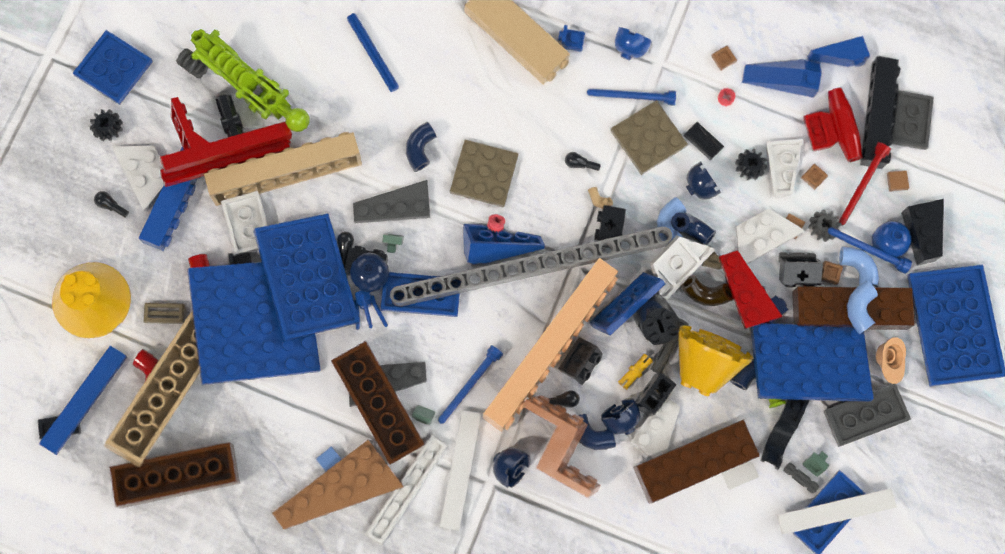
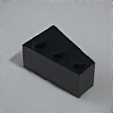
M944 199L908 206L901 214L904 224L912 237L911 247L917 266L937 261L943 256Z

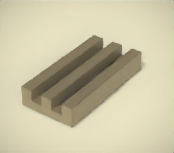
M145 303L143 322L183 324L185 304ZM149 308L179 309V312L149 311ZM148 316H179V318H148Z

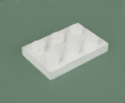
M255 191L221 201L235 255L258 250L253 230L254 228L268 226L259 192Z

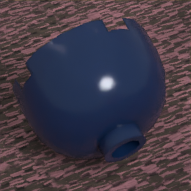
M700 161L688 171L686 179L689 185L686 188L691 196L695 194L699 199L707 200L717 196L721 191H715L714 188L717 185L706 168L703 170L700 168L702 165Z
M364 253L358 256L352 263L350 270L351 280L361 291L376 292L388 282V265L378 254Z
M633 398L624 399L621 401L622 405L616 407V404H614L601 414L602 418L600 419L607 430L613 432V434L625 433V435H629L636 430L635 427L638 425L641 416L640 410Z
M512 447L498 452L493 459V473L496 480L506 488L508 486L514 487L525 475L522 471L525 466L529 467L530 455L518 448Z

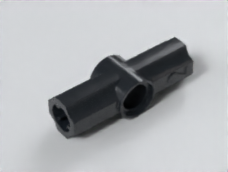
M224 94L219 96L215 100L221 115L220 121L225 134H227V137L242 134L243 125L239 113L236 112L231 95Z

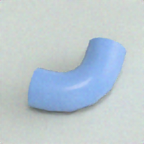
M677 197L669 201L660 210L657 218V228L667 227L671 230L672 238L670 242L676 235L682 237L672 227V217L676 213L687 212ZM659 233L661 240L666 241V235Z
M842 246L839 254V264L852 266L857 269L859 285L864 281H868L874 287H878V269L872 257L863 250Z
M864 281L851 293L847 304L848 318L859 335L875 323L867 312V305L878 296V293L868 281Z

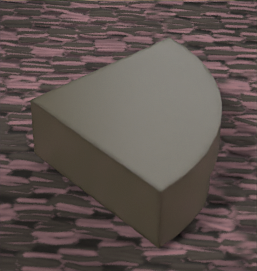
M715 252L702 263L704 267L718 270L722 267L719 256Z

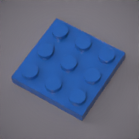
M106 30L74 70L73 75L120 105L152 64L153 60Z

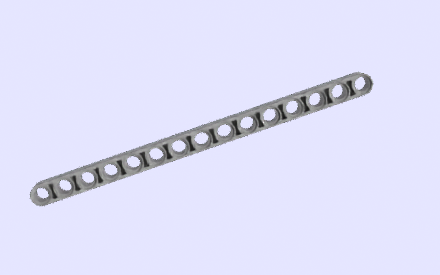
M658 227L400 285L391 290L390 298L395 306H406L596 263L599 258L605 261L658 249L669 244L672 232L667 227ZM659 233L665 234L666 237H667V240H666V241H661V240L658 238V234H659ZM639 238H646L649 244L642 245L639 242ZM628 242L630 248L623 249L620 243ZM609 246L611 253H604L602 247ZM590 250L593 256L586 258L583 255V251ZM571 254L574 257V261L567 262L564 256ZM551 258L555 260L556 264L548 266L545 260ZM528 263H535L537 268L534 271H530L526 265ZM510 267H516L518 273L511 275L507 270ZM496 271L499 273V277L491 279L489 273ZM477 275L481 280L474 284L470 281V277ZM455 279L460 280L462 283L458 288L451 286V282ZM434 284H441L443 288L440 292H434L432 286ZM416 288H421L424 292L421 296H415L413 291ZM398 292H402L405 295L401 301L394 299V295Z

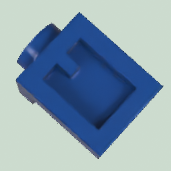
M564 25V29L559 31L558 37L561 46L568 50L582 52L585 32L567 29L568 25Z

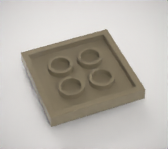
M657 100L610 129L641 175L688 146V143Z
M464 139L450 193L505 207L519 153Z

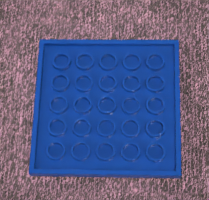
M262 262L187 269L202 385L317 373L321 371L315 334L284 341Z

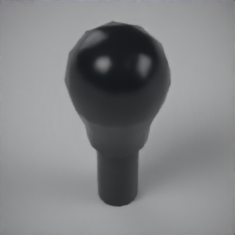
M576 152L568 153L564 160L565 164L570 168L586 167L599 171L601 166L599 163L588 161L587 158L582 157Z
M100 191L94 196V203L98 207L115 211L124 218L128 216L129 211L119 206L107 192Z
M347 231L341 232L337 238L344 269L349 247H352L354 243L353 235Z
M572 390L566 391L554 398H548L550 400L549 403L552 405L570 408L577 406L580 401L578 393Z

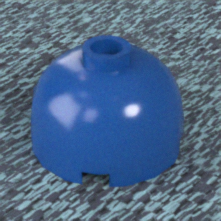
M623 27L618 28L615 36V47L621 53L620 57L629 61L631 58L638 59L643 57L652 44V41L636 32H630L629 29Z
M885 222L872 235L873 247L896 258L907 253L911 246L912 237L910 231L900 222Z

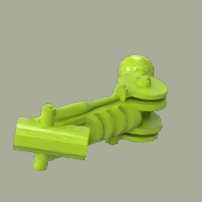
M202 29L195 30L191 34L190 41L196 48L191 54V58L193 60H201L215 74L223 77L237 90L235 93L238 99L243 98L252 112H257L265 120L270 115L278 120L283 116L286 118L287 127L295 132L307 129L310 117L304 109L290 108L291 105L285 99L290 94L287 89L281 90L279 88L280 85L276 81H271L263 75L262 69L258 68L254 71L238 56L235 50L219 37L218 30L214 29L210 35ZM257 86L263 90L259 96L253 93Z

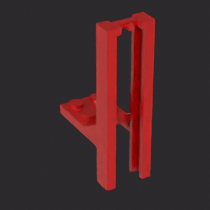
M179 97L171 98V120L183 150L160 156V162L164 169L160 170V175L165 187L203 177L211 169L227 168L232 163H245L250 158H263L268 153H281L284 149L290 148L292 132L287 127L285 121L209 143L193 131L191 119L187 120L185 115L187 114L185 104L180 102Z

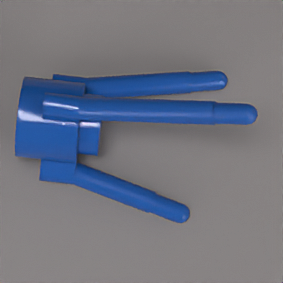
M364 291L356 292L354 304L359 321L360 306V309L365 311L369 328H373L368 309L373 305L383 325L387 327L388 324L375 301L374 295ZM360 323L356 324L357 330L360 329Z

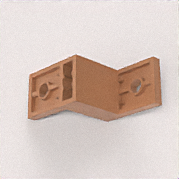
M539 395V397L535 396L526 399L522 407L557 426L536 469L587 498L597 493L601 487L597 483V479L589 475L584 476L574 466H567L588 424L583 422L584 419L576 414H573V416L568 414L564 407L550 404V400L544 396Z

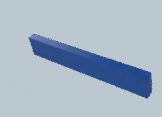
M109 346L39 442V445L57 456L127 359L125 354Z

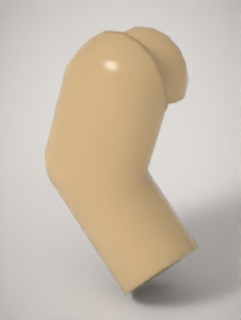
M597 187L588 189L594 206L602 209L604 205H613L610 197L604 198L599 195Z

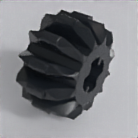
M101 109V114L94 113L96 119H90L92 124L90 130L94 132L95 138L100 137V140L103 142L107 138L112 142V136L118 138L117 132L123 130L121 127L123 121L119 119L118 113H113L110 109L105 113Z
M746 149L744 154L740 153L738 155L739 159L735 161L738 167L735 170L742 172L740 178L746 175L747 181L751 177L757 180L758 176L764 175V170L767 169V165L764 163L767 159L761 158L762 152L756 154V150L752 149L750 153Z

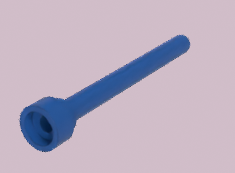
M603 89L587 90L588 96L664 101L667 105L675 106L676 91L668 90L664 94Z
M833 227L828 229V234L895 265L897 271L906 274L911 268L912 260L905 257L896 258Z
M491 345L489 347L486 359L438 418L440 424L446 422L491 363L496 362V360L499 361L504 355L495 346Z

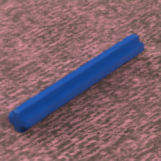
M355 13L348 15L347 20L389 91L394 92L398 90V83Z

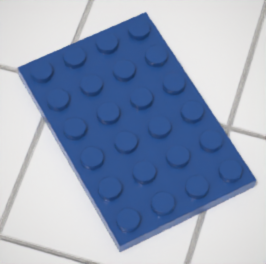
M329 214L254 228V236L284 341L347 327L360 322Z
M975 265L908 274L907 278L909 288H912L913 308L929 387L1005 377V365L984 266Z
M763 323L750 328L758 399L871 402L874 399L864 332L859 335L855 328L798 326L797 324Z

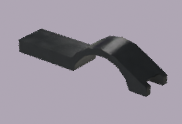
M787 399L780 417L767 439L760 459L761 462L764 463L766 461L779 470L787 444L798 428L810 400Z

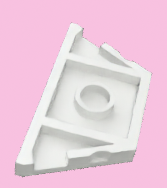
M155 146L112 147L143 210L147 211L152 201L158 198L164 185L160 175V170L164 169L160 162V156Z
M768 208L736 226L737 249L745 262L749 264L803 234L804 231L799 226Z
M676 235L650 262L653 275L663 279L665 285L658 291V295L667 300L715 249Z

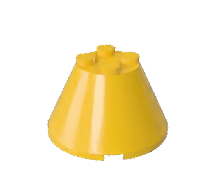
M99 262L83 263L68 270L59 279L52 296V308L58 323L69 333L82 338H98L111 333L113 329L125 320L131 304L130 288L125 278L115 268Z
M682 325L679 328L678 335L681 385L687 388L694 387L699 389L698 392L700 394L710 396L711 393H716L751 363L753 356L749 352L743 353L741 351L742 347L709 331L699 329V332L691 330V326Z

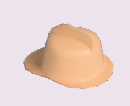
M897 337L889 339L886 343L880 345L876 351V361L882 368L884 378L891 384L899 383L903 379L905 372L906 347L904 342Z

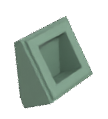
M418 405L412 417L414 420L431 425L435 411Z

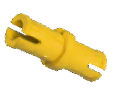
M643 354L634 365L628 368L629 371L618 380L620 385L627 380L623 386L625 390L637 378H640L642 372L653 363L651 358L643 363L648 355Z

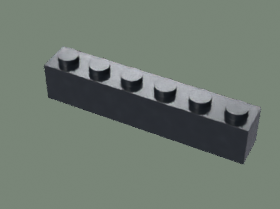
M876 56L872 62L861 166H870L876 155L875 147L878 142L887 146L892 145L893 135H891V129H893L895 124L893 112L897 106L895 94H897L899 84L896 82L901 67L898 66L899 59ZM891 153L882 158L877 168L883 169L887 163L889 164Z

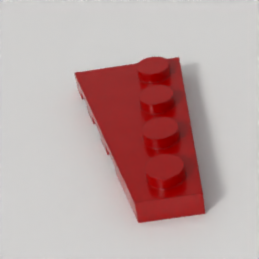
M738 250L719 256L744 329L782 317Z

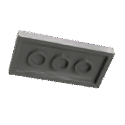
M896 384L874 391V399L871 402L847 401L823 411L838 447L911 420Z

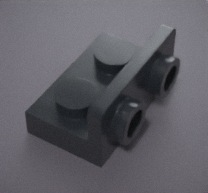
M578 337L558 369L560 372L575 379L580 385H583L590 378L594 367L601 361L602 352L598 346Z

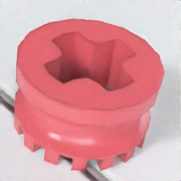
M731 88L722 89L718 95V102L723 106H730L736 97L734 90H731ZM724 94L731 96L729 101L723 98Z
M493 214L489 216L487 227L491 231L501 232L504 229L505 218L501 215Z

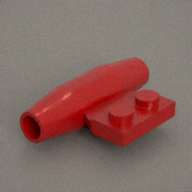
M842 88L832 89L827 92L830 113L820 111L803 116L812 151L816 152L831 148L838 142L848 162L862 159L861 140L852 107Z

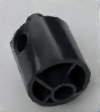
M654 294L633 314V318L642 334L653 345L668 343L679 335V318L667 300L661 295Z

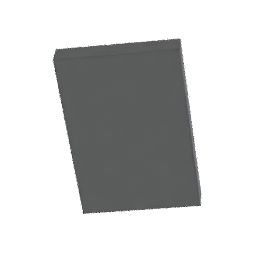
M898 90L897 94H895L897 106L893 112L895 124L893 129H891V135H893L892 144L927 150L934 97Z

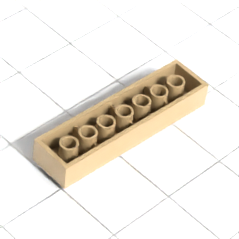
M344 132L339 134L338 137H326L316 143L308 142L299 148H286L281 153H268L263 158H250L245 163H232L227 168L211 169L208 173L204 174L209 195L214 204L218 206L222 205L221 201L255 191H258L259 194L361 166L362 162L354 132Z
M192 311L105 442V448L138 467L141 466L200 374Z

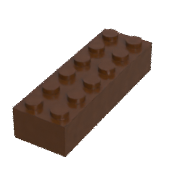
M797 287L792 291L794 324L798 326L854 328L848 318L847 304L851 293L857 287ZM874 287L878 296L869 302L867 312L875 323L866 330H908L913 327L912 288Z
M367 341L331 360L390 465L425 445Z
M741 420L636 465L633 469L650 504L753 460L760 455L745 421Z
M231 442L145 459L140 467L131 462L109 467L115 507L118 508L240 484L234 445Z

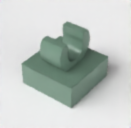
M389 233L383 234L382 242L388 243L387 252L395 253L396 246L403 244L404 236Z
M823 451L819 455L814 452L805 459L802 465L818 477L829 467V464L825 462L828 455Z

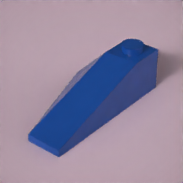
M803 59L746 64L744 66L742 83L814 98L819 91L822 75L821 66L818 62Z
M463 224L464 255L467 263L471 264L490 263L542 250L545 248V244L541 236L523 232L511 234L505 231L506 229H503L501 232H494L495 230H489L487 225Z

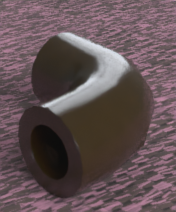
M690 276L681 285V289L689 298L704 306H718L733 300L727 283L717 287H707L696 276Z

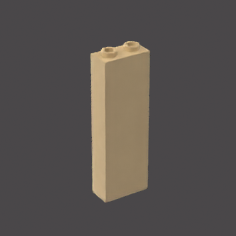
M469 0L465 4V13L543 85L547 81L551 82L556 77V72L559 69L563 70L569 64L570 53L512 0Z

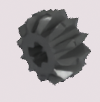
M184 48L178 55L177 64L196 78H202L207 73L208 67L199 59L193 60L191 58L193 52Z
M824 209L821 213L815 212L814 217L809 219L811 224L808 226V229L813 230L811 236L817 235V241L822 238L824 242H827L829 239L833 240L836 238L828 234L830 227L839 230L838 228L841 226L840 222H836L839 216H832L833 211L827 214Z

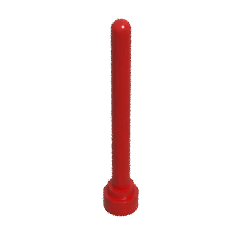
M880 142L877 143L875 147L876 155L839 219L842 226L848 221L882 158H885L892 149L889 146Z

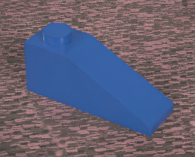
M860 36L813 49L808 54L807 59L844 67L854 65L855 67H860L866 63L870 53L864 37Z

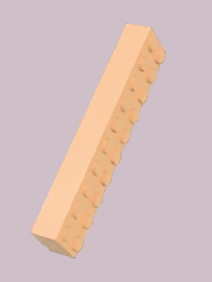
M601 258L597 260L483 414L485 421L500 432L511 427L515 420L513 416L516 413L520 414L524 409L522 406L527 397L532 398L538 389V382L543 383L549 375L550 371L548 369L550 366L554 368L562 356L560 355L561 351L565 353L572 344V336H578L583 329L584 320L588 322L596 310L594 308L595 305L599 307L607 295L605 293L606 290L610 292L618 280L616 277L618 271Z

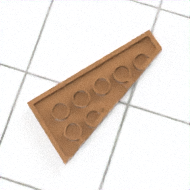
M367 440L272 514L283 529H288L391 491L404 488V486L372 443Z

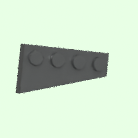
M427 180L353 203L354 223L430 218Z
M425 362L381 365L395 392L427 382ZM349 394L350 407L356 406Z

